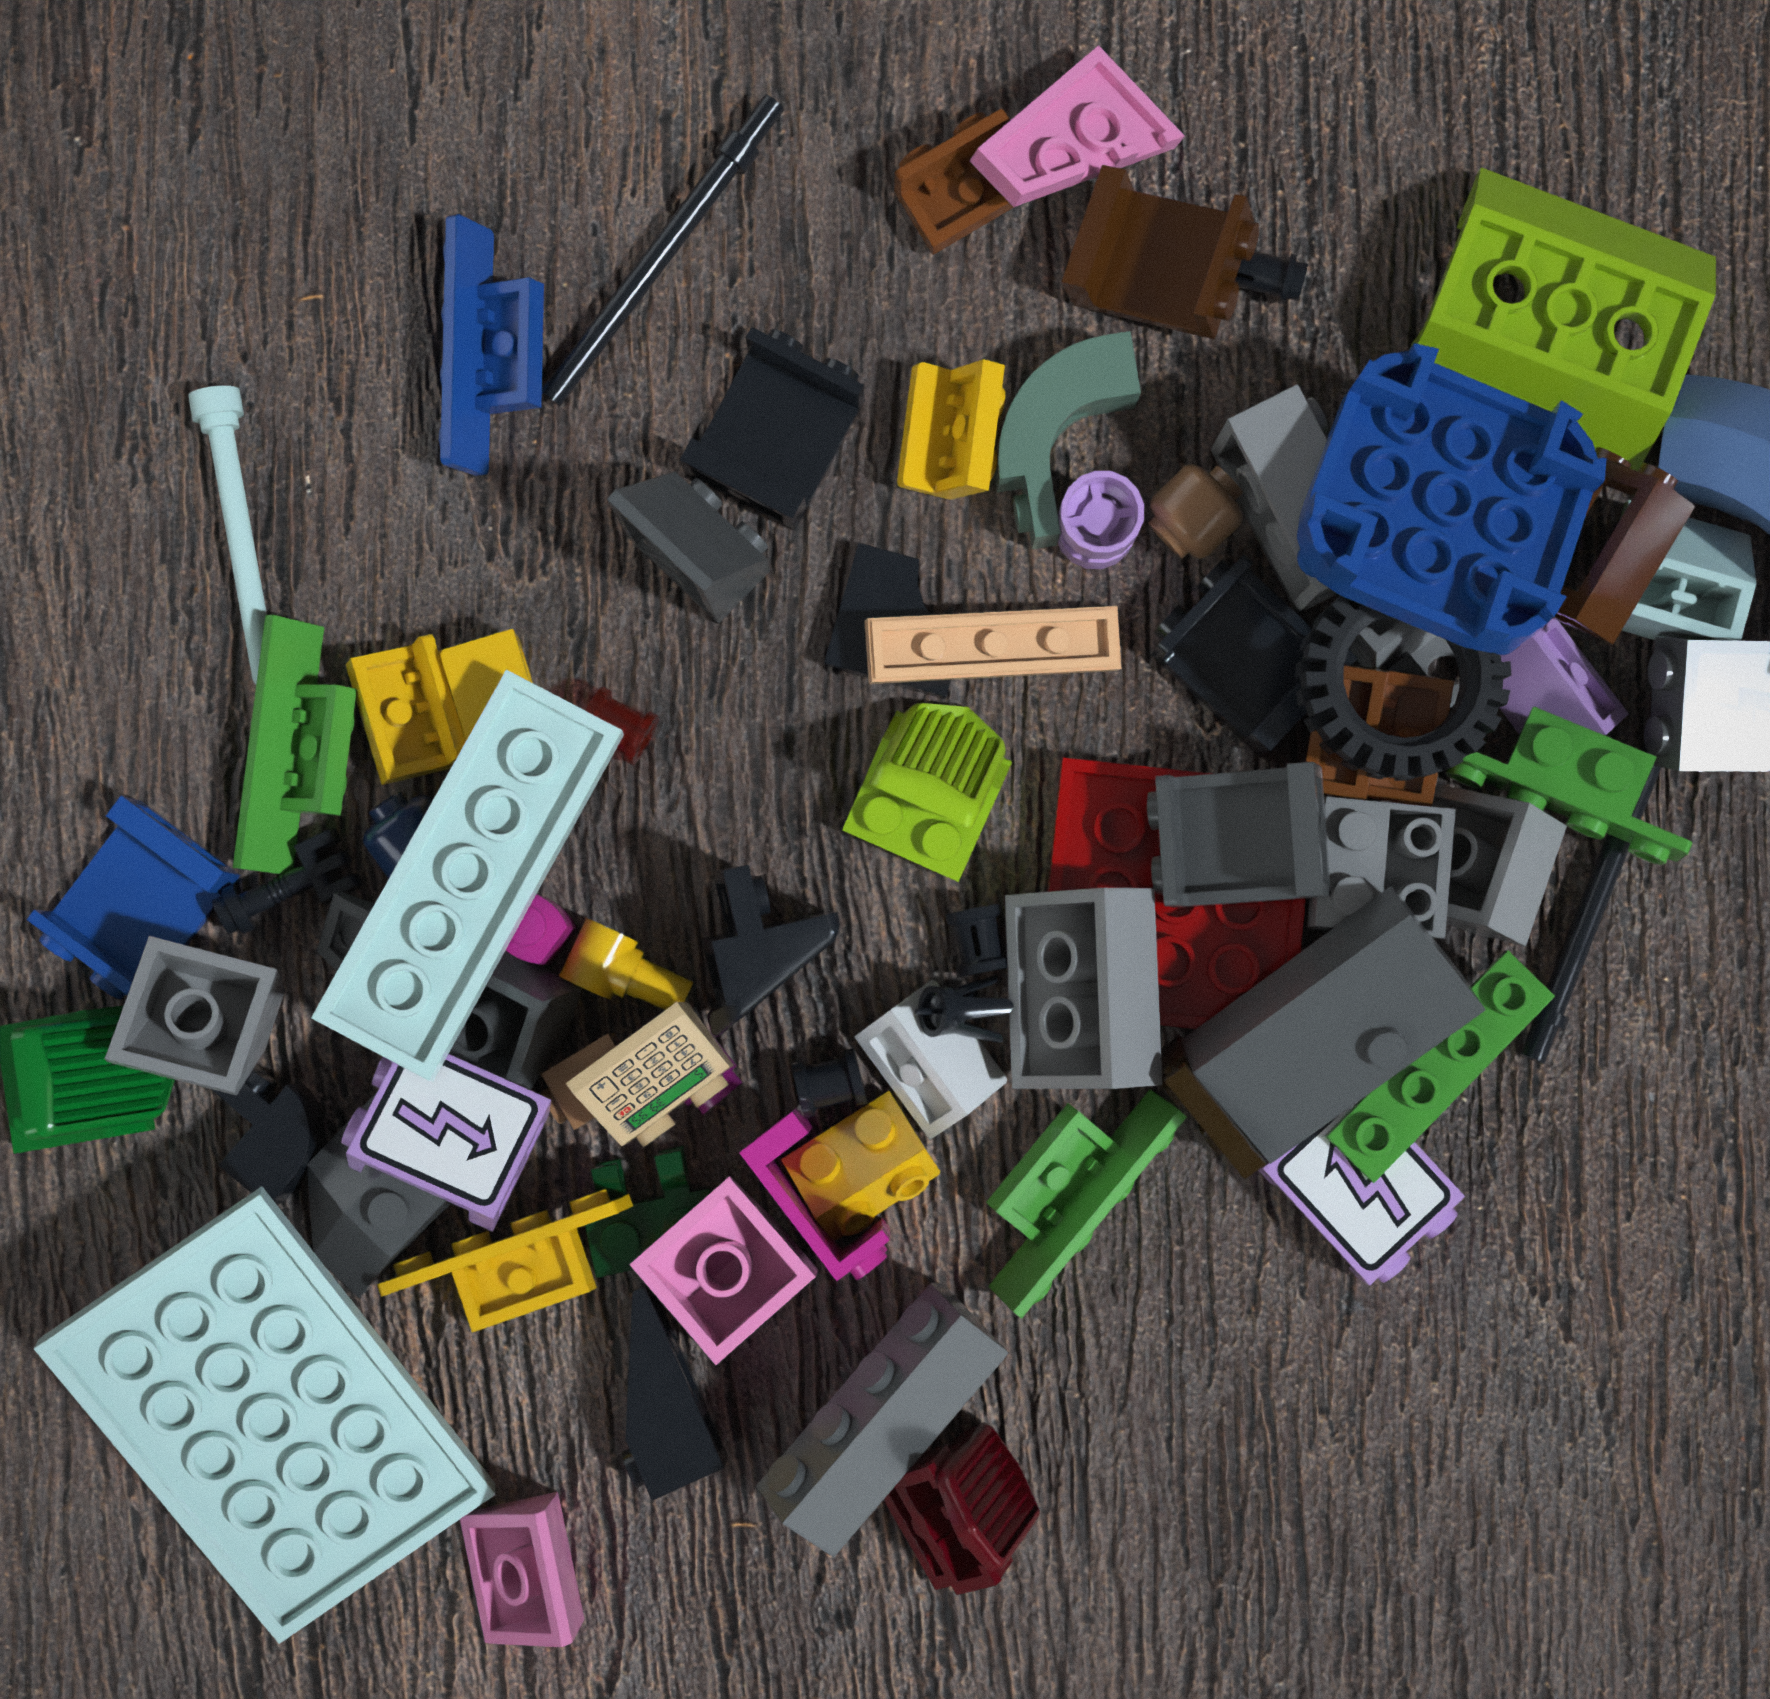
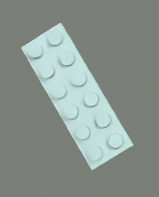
M506 669L311 1018L424 1079L433 1082L623 738V731Z

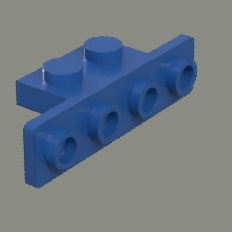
M457 214L446 217L445 242L443 245L445 273L444 303L441 310L443 322V361L440 370L442 385L441 428L439 430L440 460L444 466L479 476L487 475L489 472L490 414L542 408L544 284L530 277L493 283V231Z

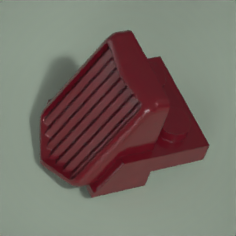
M985 1422L970 1427L949 1445L946 1444L925 1451L884 1498L887 1507L934 1589L938 1590L951 1586L956 1595L993 1587L1000 1583L1002 1576L1013 1562L1012 1555L1040 1515L1039 1506L1019 1463L995 1429Z

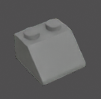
M1436 784L1432 807L1456 809L1446 924L1470 933L1526 947L1567 826L1528 802Z
M149 936L105 1060L116 1065L237 1096L266 1049L285 993V988L277 969Z

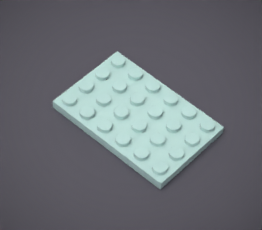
M262 1186L40 1337L34 1347L36 1353L279 1644L495 1495V1482Z

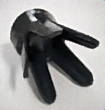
M995 975L955 988L949 986L944 988L928 986L920 996L918 1009H915V1014L918 1015L922 1030L929 1037L958 1034L991 1042H1003V1036L1000 1033L977 1027L975 1024L965 1022V1020L1004 1015L1011 1012L1014 1005L1012 1001L1005 998H976L978 989L997 982L998 977Z

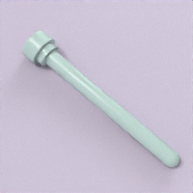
M211 386L192 391L188 397L193 422L199 423L201 432L209 435L253 682L256 684L264 621L267 612L234 431L240 428L238 419L244 415L238 387Z

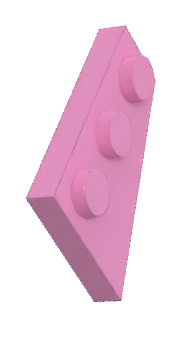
M1098 45L977 148L970 162L1013 207L1096 178L1102 165L1123 168L1175 149L1185 135Z

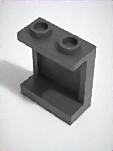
M1315 762L1287 764V768L1174 777L1171 775L1156 776V791L1148 792L1147 814L1151 830H1159L1161 856H1153L1151 874L1155 894H1163L1165 906L1179 908L1331 897L1323 776L1320 765Z

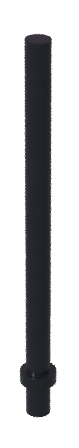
M1643 742L1640 750L1648 753L1645 747V743ZM1652 767L1631 815L1632 817L1641 820L1661 767ZM1609 834L1606 835L1546 987L1555 997L1533 1019L1520 1055L1526 1059L1545 1064L1557 1031H1565L1569 1018L1564 1016V1013L1628 854L1629 842Z

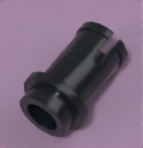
M1254 252L1250 261H1241L1235 282H1238L1239 288L1279 297L1278 303L1284 305L1286 299L1299 300L1308 264L1296 261L1297 254L1291 253L1290 258L1285 259Z

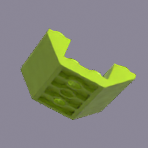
M1481 167L1476 175L1456 227L1461 231L1427 320L1421 332L1412 342L1411 347L1416 343L1438 348L1434 363L1548 411H1552L1561 400L1583 413L1577 422L1593 441L1595 449L1596 447H1601L1621 456L1631 464L1630 469L1638 471L1673 410L1716 296V256ZM1500 274H1511L1517 277L1524 287V299L1514 304L1500 300L1493 289L1494 277ZM1627 319L1634 321L1641 327L1644 334L1642 348L1629 350L1617 342L1614 335L1616 321Z

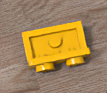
M985 359L952 370L925 362L913 365L897 476L899 487L949 500L989 491L990 481L997 467V453L994 449L997 423L1005 405V390L1002 387L1005 365Z
M433 634L419 636L409 646L350 658L345 664L351 686L357 689L356 702L381 785L451 769L466 742L440 657L442 650H438Z
M887 1091L781 1159L815 1220L834 1240L863 1231L873 1222L877 1214L898 1201H906L918 1196L927 1188L929 1181L940 1174L938 1166L924 1147L890 1091Z

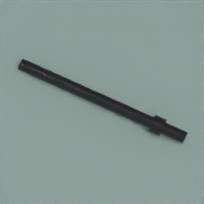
M765 94L737 131L730 129L716 147L715 153L718 157L543 386L542 394L558 407L563 404L737 172L745 174L757 158L759 151L756 147L784 112V108L774 98Z

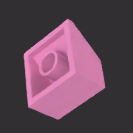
M730 1176L629 1264L715 1365L812 1281L819 1270L780 1224Z

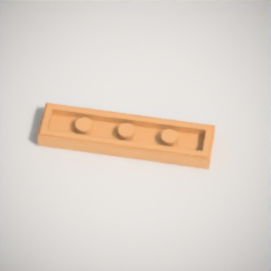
M1117 606L867 618L865 620L869 684L1106 672L1122 669Z

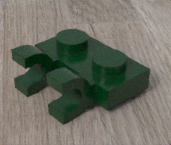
M684 1145L660 1149L658 1154L654 1156L664 1195L632 1201L633 1207L585 1225L596 1278L632 1271L633 1268L629 1264L712 1192L711 1185L692 1189ZM622 1158L598 1162L595 1164V1167L591 1168L596 1192L607 1189L610 1200L628 1194Z

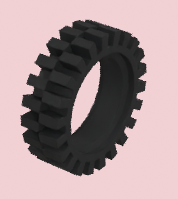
M1340 596L1330 603L1331 605L1321 612L1311 624L1314 627L1302 641L1299 650L1303 651L1302 660L1296 664L1295 678L1301 679V690L1296 692L1298 707L1305 705L1309 718L1303 721L1310 733L1316 730L1323 739L1319 746L1328 755L1332 753L1339 755L1343 759L1340 764L1352 771L1357 769L1367 772V777L1379 780L1388 777L1394 778V781H1402L1429 776L1452 768L1463 762V758L1467 755L1476 753L1486 743L1483 740L1485 735L1495 731L1502 718L1496 714L1499 707L1505 706L1508 703L1510 690L1503 689V679L1512 676L1511 661L1502 662L1501 656L1498 654L1465 648L1446 640L1455 655L1459 669V691L1454 707L1446 719L1433 731L1425 735L1407 738L1387 735L1372 728L1358 716L1348 700L1344 686V663L1349 647L1365 627L1381 619L1393 617Z

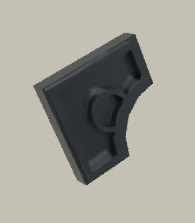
M858 542L825 658V666L868 678L865 620L867 618L932 615L924 605L917 584L919 559ZM951 680L887 684L946 700Z

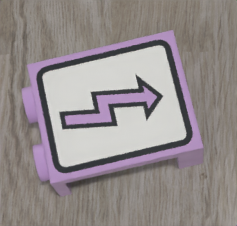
M450 1054L446 1057L433 1082L382 1057L372 1080V1085L378 1087L379 1090L368 1111L360 1107L356 1109L342 1137L341 1143L349 1147L346 1152L349 1168L361 1173L364 1166L368 1165L468 1210L470 1222L493 1232L549 1116L551 1099Z
M1351 1106L1270 1164L1262 1155L1261 1157L1265 1160L1266 1165L1258 1171L1269 1183L1282 1190L1351 1266L1349 1270L1359 1280L1371 1285L1377 1278L1384 1283L1397 1275L1411 1258L1406 1251L1423 1235L1431 1239L1443 1232L1457 1217L1458 1213L1454 1210V1207L1465 1196L1415 1142L1375 1183H1372L1325 1137L1353 1107Z

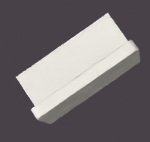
M930 980L854 1036L929 1140L967 1116L1007 1083V1077L979 1039L958 1034L929 1037L924 1033L918 1015L915 1014V1009H918L920 996L926 987H940L934 980Z

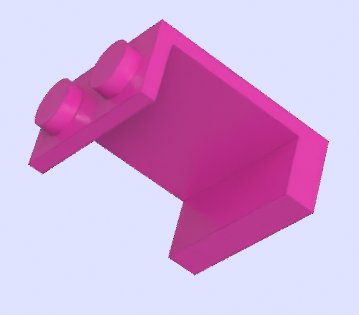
M796 1107L749 1143L739 1154L834 1279L838 1281L850 1272L857 1281L887 1258L885 1252L888 1249L885 1244L890 1241V1227L882 1218L841 1249L838 1243L815 1220L803 1197L774 1160L807 1135L813 1127L807 1118H804L801 1110Z

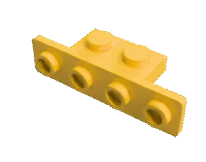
M607 1189L570 1201L569 1204L573 1214L551 1221L548 1211L544 1210L511 1222L510 1226L514 1235L492 1242L489 1231H485L452 1243L455 1256L434 1263L431 1252L428 1251L395 1263L393 1267L396 1277L377 1284L380 1297L452 1272L471 1332L473 1333L588 1293L596 1289L597 1286L577 1228L633 1207L630 1195L627 1194L610 1200Z

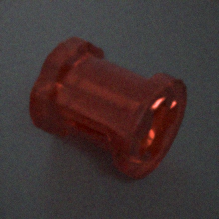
M604 686L598 689L585 711L623 731L624 736L616 750L624 754L625 762L634 766L652 739L659 722V715L651 711L643 715L612 698V691Z

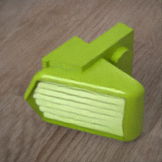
M916 703L906 713L897 710L882 737L842 830L959 882L1013 762L1004 758L1006 748L1003 739L967 706Z

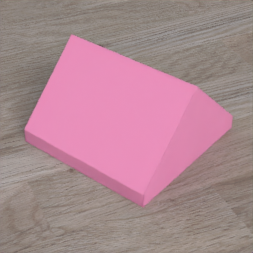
M558 1492L473 1510L462 1517L460 1523L485 1643L564 1647L573 1643L584 1621V1614Z

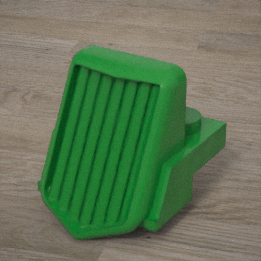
M124 1005L77 1011L0 1026V1065L13 1154L156 1130L154 1119L158 1118L165 1111L175 1080L116 1065L105 1060Z

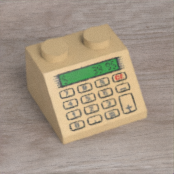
M676 1002L568 1081L566 1085L621 1147L637 1138L644 1148L675 1125L669 1113L690 1098L696 1108H698L727 1087L729 1084L722 1074L734 1065L689 1003Z

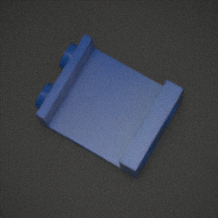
M121 795L106 814V817L118 826L53 911L34 909L26 919L43 932L39 942L60 958L70 962L74 957H77L94 970L89 977L90 980L101 990L120 1000L125 995L128 996L148 937L152 936L188 946L215 910L212 900L222 896L221 889L235 884L241 876L145 803Z

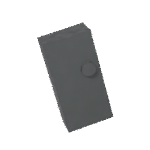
M1390 886L1181 1041L1193 1074L1271 1164L1486 1009L1464 976L1394 888Z

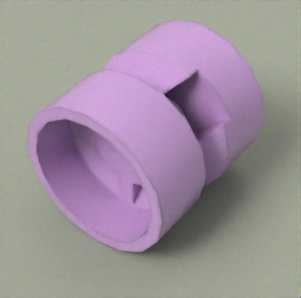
M1093 471L1080 476L1072 483L1066 491L1058 512L1061 534L1057 543L1061 552L1072 563L1086 569H1104L1117 564L1129 553L1144 521V503L1136 486L1127 477L1113 471Z

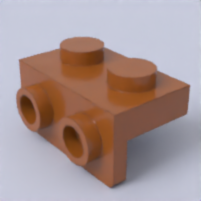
M1003 108L989 116H986L984 112H979L968 117L954 129L953 137L934 148L930 144L917 147L900 161V168L894 173V193L932 255L1014 208L970 162L977 148L1010 121Z

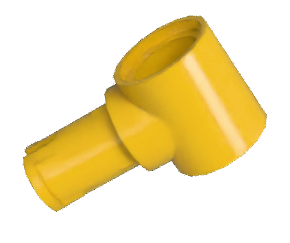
M588 918L585 919L559 974L561 978L611 1000L614 994L623 998L626 993L664 1010L676 1002H685L693 985L692 981L642 958L644 951L636 948L638 941Z

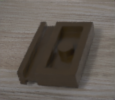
M1178 1035L1161 1048L1162 1086L1176 1105L1180 1108L1185 1106L1199 1123L1197 1125L1199 1131L1209 1146L1219 1156L1224 1154L1245 1180L1266 1165L1265 1160L1261 1157V1152L1193 1074L1181 1041L1182 1037Z

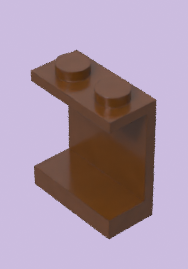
M1102 165L1061 283L1074 306L1215 340L1221 319L1228 321L1235 310L1239 294V284L1235 282L1241 261H1250L1255 252L1259 237V223L1254 222L1247 196L1234 194L1229 211H1221L1134 191L1125 169Z

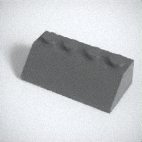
M930 1283L916 1301L907 1307L902 1317L873 1351L864 1357L858 1368L830 1401L816 1413L811 1423L787 1451L772 1464L768 1473L756 1485L757 1489L782 1524L830 1556L835 1557L1009 1352L948 1288L941 1283Z

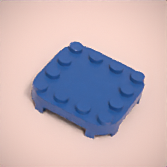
M1414 343L1409 351L1384 354L1375 361L1370 359L1340 403L1303 503L1297 530V540L1300 547L1297 553L1298 565L1305 574L1316 578L1320 583L1342 597L1462 647L1498 655L1510 654L1552 620L1567 597L1560 594L1593 492L1605 480L1607 458L1597 457L1593 441L1577 422L1583 413L1562 400L1552 411H1548L1434 362L1439 350L1438 348Z

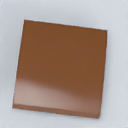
M1344 664V686L1348 700L1358 716L1376 730L1387 735L1404 738L1422 736L1433 731L1449 714L1455 679ZM1316 730L1311 732L1306 762H1315L1322 767L1324 794L1360 800L1372 798L1432 807L1438 772L1429 776L1402 781H1394V778L1388 777L1380 780L1367 777V772L1357 769L1352 771L1341 765L1340 763L1343 759L1336 753L1328 755L1319 746L1323 739Z

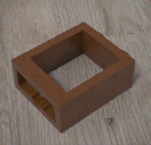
M1596 447L1597 457L1607 458L1605 480L1593 492L1587 513L1603 486L1634 497L1580 589L1575 591L1562 586L1560 594L1567 597L1553 619L1610 644H1614L1695 508V505L1673 490L1678 480L1671 474L1648 463H1642L1638 471L1630 469L1631 464L1621 456L1607 449Z

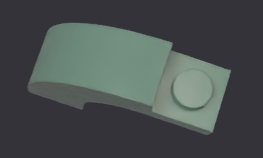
M1131 331L1089 338L1059 351L1030 375L1010 405L1001 430L997 452L996 487L997 493L1022 489L1021 495L1013 496L1014 516L1018 533L1029 532L1032 550L1056 546L1061 534L1050 472V451L1056 440L1068 427L1084 418L1135 409L1141 390Z

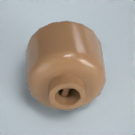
M1188 464L1150 500V510L1154 517L1148 522V525L1181 560L1188 553L1199 559L1205 558L1241 525L1243 515L1235 500L1243 494V491L1219 466H1216L1208 473L1198 465Z

